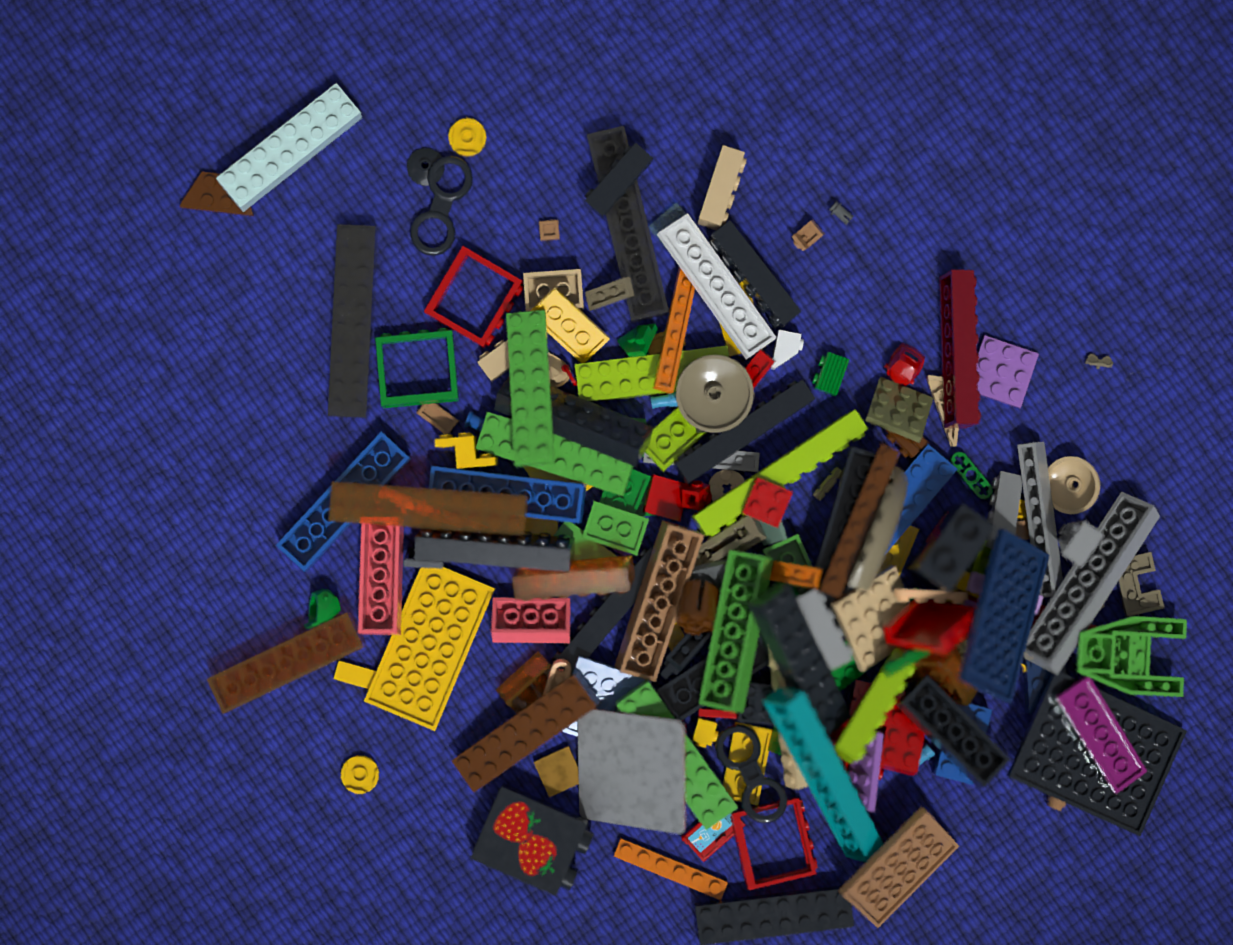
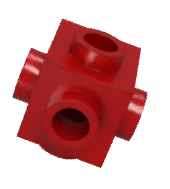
M693 481L682 489V506L684 508L701 510L711 503L712 493L709 484H704L702 481Z

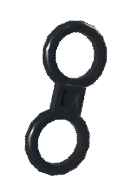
M455 156L439 158L430 167L427 181L430 190L435 195L431 209L417 216L411 225L410 237L412 244L425 255L437 256L451 248L455 241L456 233L454 224L448 217L452 203L467 195L472 187L473 175L471 168L464 160ZM446 164L459 166L465 175V184L462 189L452 194L441 191L435 181L438 169ZM435 218L446 225L448 237L440 247L428 248L420 242L418 228L425 220Z
M736 724L724 729L716 740L715 751L720 762L731 770L739 771L746 784L741 800L745 813L749 818L758 823L767 824L776 821L784 814L788 798L780 782L773 778L764 777L757 763L761 753L759 737L752 729L744 725ZM743 733L752 741L753 753L745 762H733L724 754L723 744L730 734ZM768 785L777 791L780 801L777 810L773 814L760 815L752 809L749 801L750 794L757 786Z

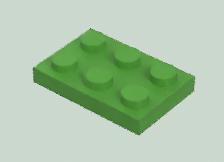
M594 501L582 538L638 555L649 519Z

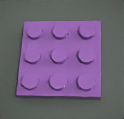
M984 335L978 350L979 362L977 363V371L980 375L977 385L980 395L1016 408H1021L1039 354Z

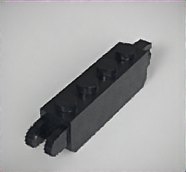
M711 630L703 631L701 635L687 633L666 657L664 662L666 668L660 675L667 680L673 673L676 676L679 673L681 674L712 639L713 631L711 633Z

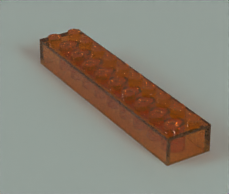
M332 482L329 521L526 535L528 496Z

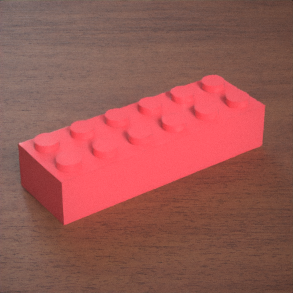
M362 517L359 634L401 635L404 519L400 517Z

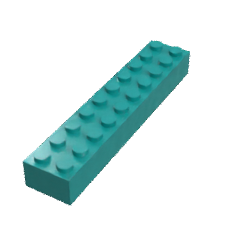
M778 687L763 700L764 705L844 855L848 858L867 863L884 846L881 836L876 832L873 821L866 813V807L861 803L857 790L852 786L849 775L841 765L840 758L835 754L833 745L825 734V729L819 723L816 712L808 702L807 695L803 691Z

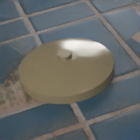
M707 355L691 362L681 373L676 386V401L681 414L692 426L706 432H724L736 427L745 419L753 403L754 391L749 374L738 362L722 355Z

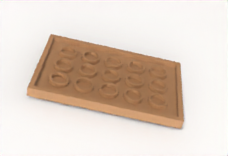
M922 807L843 885L839 892L879 928L959 845Z

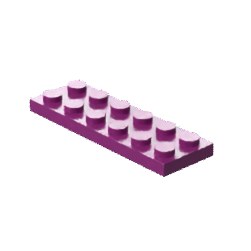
M1082 677L1055 697L1114 793L1117 794L1147 772L1090 677Z

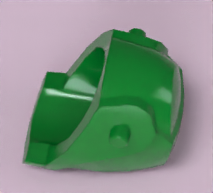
M322 588L312 592L309 600L308 623L304 624L306 629H311L321 623L328 622L341 611L338 598L329 589Z

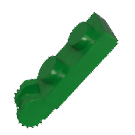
M909 649L898 660L893 658L886 662L882 672L888 678L926 657L931 652Z

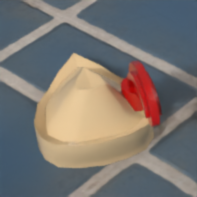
M548 352L550 386L559 388L567 383L569 379L573 385L577 386L569 366L563 360Z

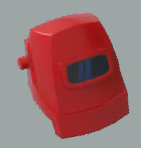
M902 343L891 355L888 364L886 363L884 366L887 369V375L890 376L894 383L905 386L908 384L913 385L914 379L923 367L925 356L916 348Z

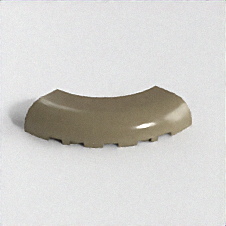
M894 466L873 515L864 539V547L861 546L851 568L849 586L862 590L872 587L890 546L908 489L907 476L897 466Z

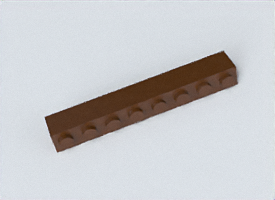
M883 444L879 445L821 583L820 591L837 598L840 597L899 456V451Z

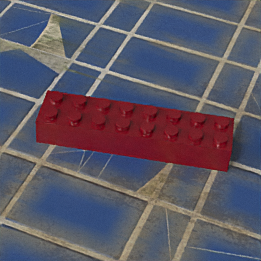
M950 270L939 277L944 428L966 429L979 424L981 419V412L978 410L980 392L977 385L980 379L979 372L977 371L979 354L976 352V345L978 344V334L976 333L978 316L975 314L977 296L975 295L974 288L976 287L977 279L974 276V270Z

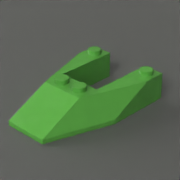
M1132 616L1079 632L1077 672L1127 694L1183 697L1184 677L1149 675L1151 637L1186 639L1187 619Z

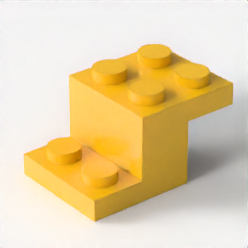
M470 432L459 433V437L455 438L451 434L439 435V439H435V447L437 448L455 447L457 469L499 465L498 458L493 457V454H482L479 459L478 449H476L477 437L472 436Z

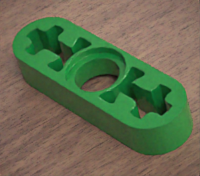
M962 452L954 453L950 457V463L957 468L956 473L977 498H989L993 492L989 482L966 454ZM956 456L958 458L963 457V460L961 462L964 466H967V464L970 465V467L966 468L962 473L960 469H963V467L960 464L955 465L954 463L956 462ZM969 470L976 473L974 481H968L966 478V473ZM981 479L982 482L979 484L981 487H987V495H980V488L977 485L973 487L972 484L977 483Z

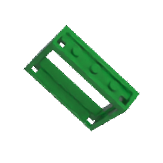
M440 328L437 329V332L420 330L417 334L400 332L399 335L392 336V334L386 333L376 337L380 397L383 409L459 401L454 334L452 330ZM447 338L452 391L387 397L383 344Z

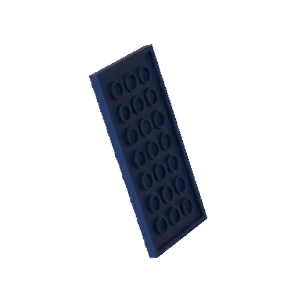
M1005 529L997 530L958 680L1004 703L1011 704L1050 555Z

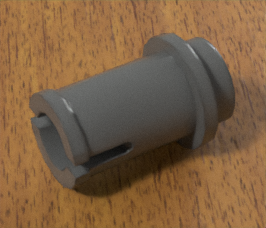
M836 201L829 209L831 215L834 214L847 225L849 221L844 215L850 220L854 215L849 213L841 205V202L838 203Z

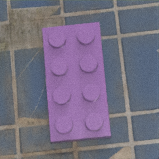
M877 732L872 742L865 745L864 748L867 751L862 759H859L858 762L849 763L848 775L850 782L857 790L858 797L866 807V811H875L884 734Z

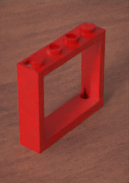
M462 246L424 313L485 348L486 345L489 346L494 340L495 336L493 333L496 328L499 330L505 321L502 319L506 312L509 313L513 308L514 303L512 301L515 296H520L524 288L522 286L523 281ZM468 257L514 283L482 338L477 337L436 312Z
M797 796L788 798L787 805L793 806L806 868L754 880L740 819L741 816L747 814L744 809L730 813L744 880L748 890L816 874L815 869L818 868L816 857H812L811 850L814 849L813 842L807 835L809 824L807 819H804L802 813L805 811V807L803 806V801L799 800ZM780 800L753 806L752 809L756 813L778 808Z

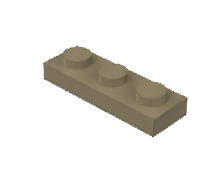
M625 277L587 291L585 295L589 311L630 298L634 296L630 277Z

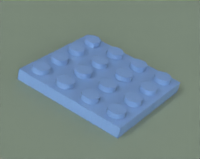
M581 655L578 656L571 674L572 676L579 671L599 698L601 703L595 709L620 713L622 712L615 701L646 680L619 672L616 667ZM578 720L563 730V732L578 736Z

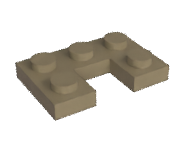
M1151 552L1135 555L1117 582L1125 617L1164 608L1160 589L1141 593L1137 575L1156 571Z

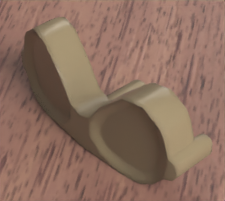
M1090 354L1085 364L1095 365L1097 369H1100V366L1112 367L1113 362L1109 356H1105L1100 360L1094 354Z

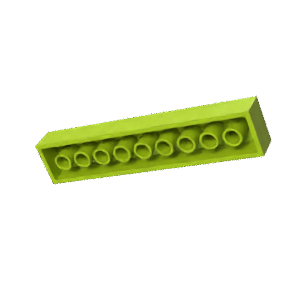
M856 410L846 413L745 480L736 488L734 487L692 515V520L704 536L713 537L721 531V526L731 525L737 521L736 516L739 514L741 516L745 515L741 512L756 477L785 488L784 485L786 483L790 484L799 480L801 473H809L817 468L816 463L819 461L822 463L831 459L833 452H841L849 447L848 442L851 440L854 442L864 437V432L868 430L867 426Z

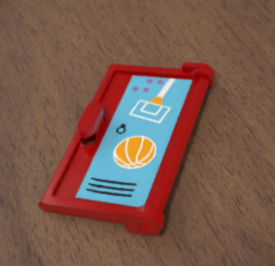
M730 814L708 830L699 821L685 835L681 836L682 841L688 844L704 862L734 836Z

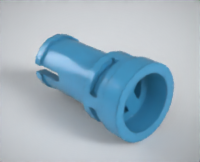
M676 392L651 397L652 409L665 406L677 407Z
M926 743L922 746L919 766L936 755Z

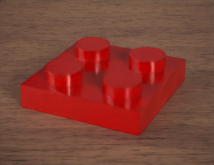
M756 477L741 513L778 528L793 492Z

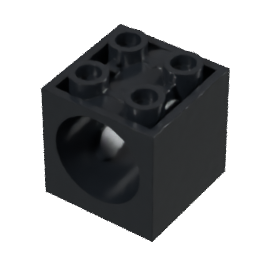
M750 681L744 712H737L736 719L740 722L775 725L763 703V700L774 692L772 683L767 685L756 684Z

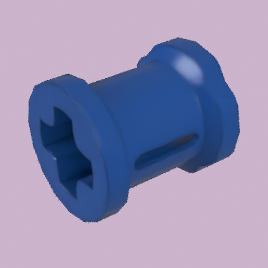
M470 411L464 427L467 428L469 426L479 430V433H481L485 418L474 415Z

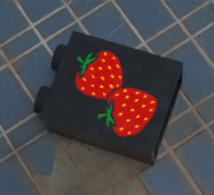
M964 504L948 506L905 567V570L935 591L951 592L991 535L995 526Z
M503 783L470 859L557 896L560 887L570 891L579 870L571 866L570 863L576 851L584 855L586 854L594 833L586 830L587 819Z

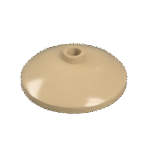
M1069 456L1060 458L1049 466L1052 502L1056 510L1066 514H1078L1088 510L1096 502L1100 492V479L1097 471L1088 461L1080 457ZM1074 481L1078 482L1077 488L1073 485Z

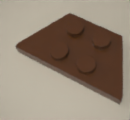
M201 172L180 204V208L254 217L251 207L242 212L216 179L221 175L219 173Z

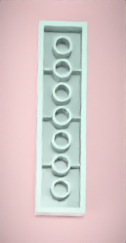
M336 83L216 179L241 211L244 212L362 118L361 112Z

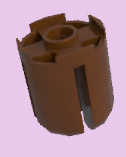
M701 579L686 581L681 588L676 626L678 623L679 626L684 628L685 633L701 635L703 631L711 630V633L714 630L719 591L714 584L706 580L701 591L698 611L696 608Z

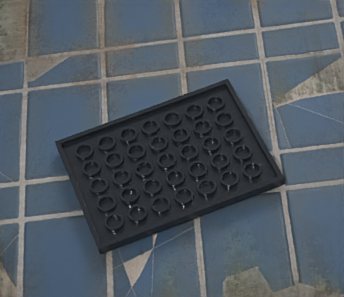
M1059 672L1058 675L1052 673L1006 776L1141 836L1187 730L1097 689L1147 770L1146 773L1116 794L1110 788L1055 698L1078 680L1062 672Z

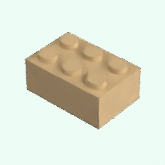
M581 269L523 273L526 312H529L554 287L580 310H584Z

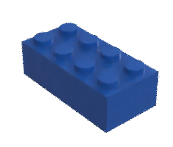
M952 699L986 734L992 709ZM938 748L932 773L973 785V782Z

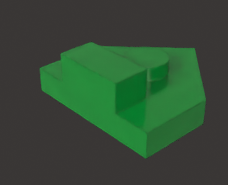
M656 324L639 325L619 338L617 342L629 357L646 356L658 328Z

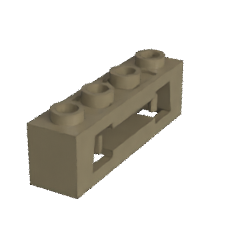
M744 515L737 523L726 526L721 533L713 537L710 536L705 543L701 544L694 566L728 559L729 550L745 552L766 539L767 536L759 520Z

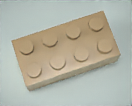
M723 145L698 225L718 230L726 224L729 213H726V209H731L735 197L732 194V190H737L741 178L737 175L738 172H743L747 160L743 158L745 152Z

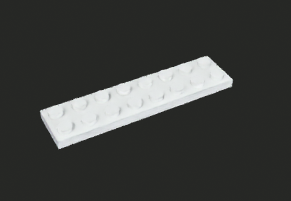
M689 214L684 215L657 234L745 359H748L777 338Z

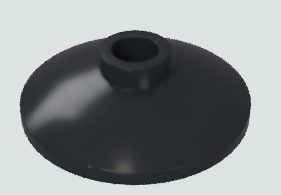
M431 148L416 150L411 154L407 162L409 177L418 185L429 186L427 181L428 171L432 164L439 158H442V156ZM425 162L429 164L427 169L422 168V164ZM445 165L438 169L435 175L436 183L442 178Z

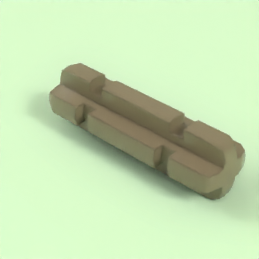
M838 467L834 468L831 472L832 474L828 475L819 486L820 488L813 493V496L819 501L822 500L825 493H828L836 484L837 479L841 478L843 471Z

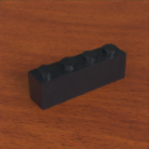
M637 143L633 146L629 145L623 152L624 157L620 161L617 159L610 168L612 170L609 174H603L597 182L599 185L595 189L591 188L585 195V204L602 219L653 162V157Z

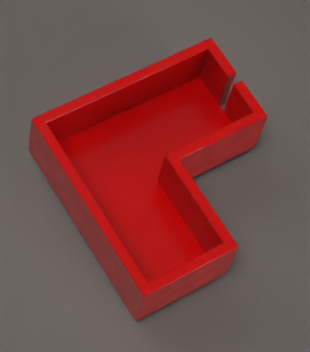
M856 680L852 684L849 699L851 702L848 704L851 717L872 683ZM902 691L897 696L895 695L894 698L897 699L895 704L888 712L884 713L887 717L883 724L878 727L884 733L880 768L914 776L918 773L925 734L896 705L906 693V691Z

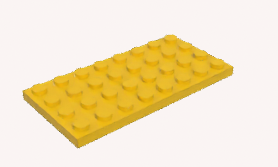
M420 567L402 610L401 635L391 636L364 702L436 731L495 588L445 567L442 569Z

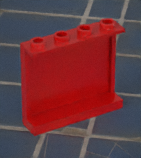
M915 598L883 626L887 644L946 655L970 633L978 603L971 607L948 602L935 603L934 599H928V602H916Z

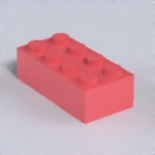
M493 598L492 642L570 643V598Z

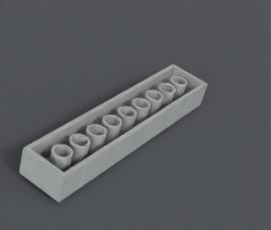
M1120 493L1097 528L1104 535L1082 567L1076 563L1073 565L1031 629L1024 653L1026 660L1058 675L1078 644L1079 632L1087 630L1159 519L1160 515L1154 505L1126 493Z

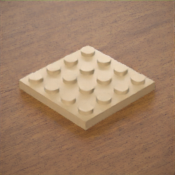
M891 565L878 573L870 589L862 590L855 588L831 604L847 643L853 651L852 655L859 671H866L889 656L896 647H902L887 644L883 628L885 624L910 604V601H897L898 597H894V589H905L896 566Z

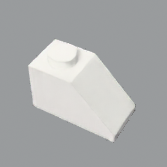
M778 330L773 359L776 362L771 369H776L797 355L798 350L802 351L804 339H801V334Z

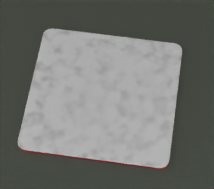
M593 709L578 720L579 813L581 817L587 820L681 834L684 832V724L679 720Z

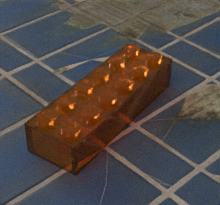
M632 555L574 560L569 572L517 568L512 577L515 600L530 601L533 598L546 600L552 598V596L567 598L575 594L587 596L590 593L604 595L610 591L625 593L630 590L634 582L635 571Z

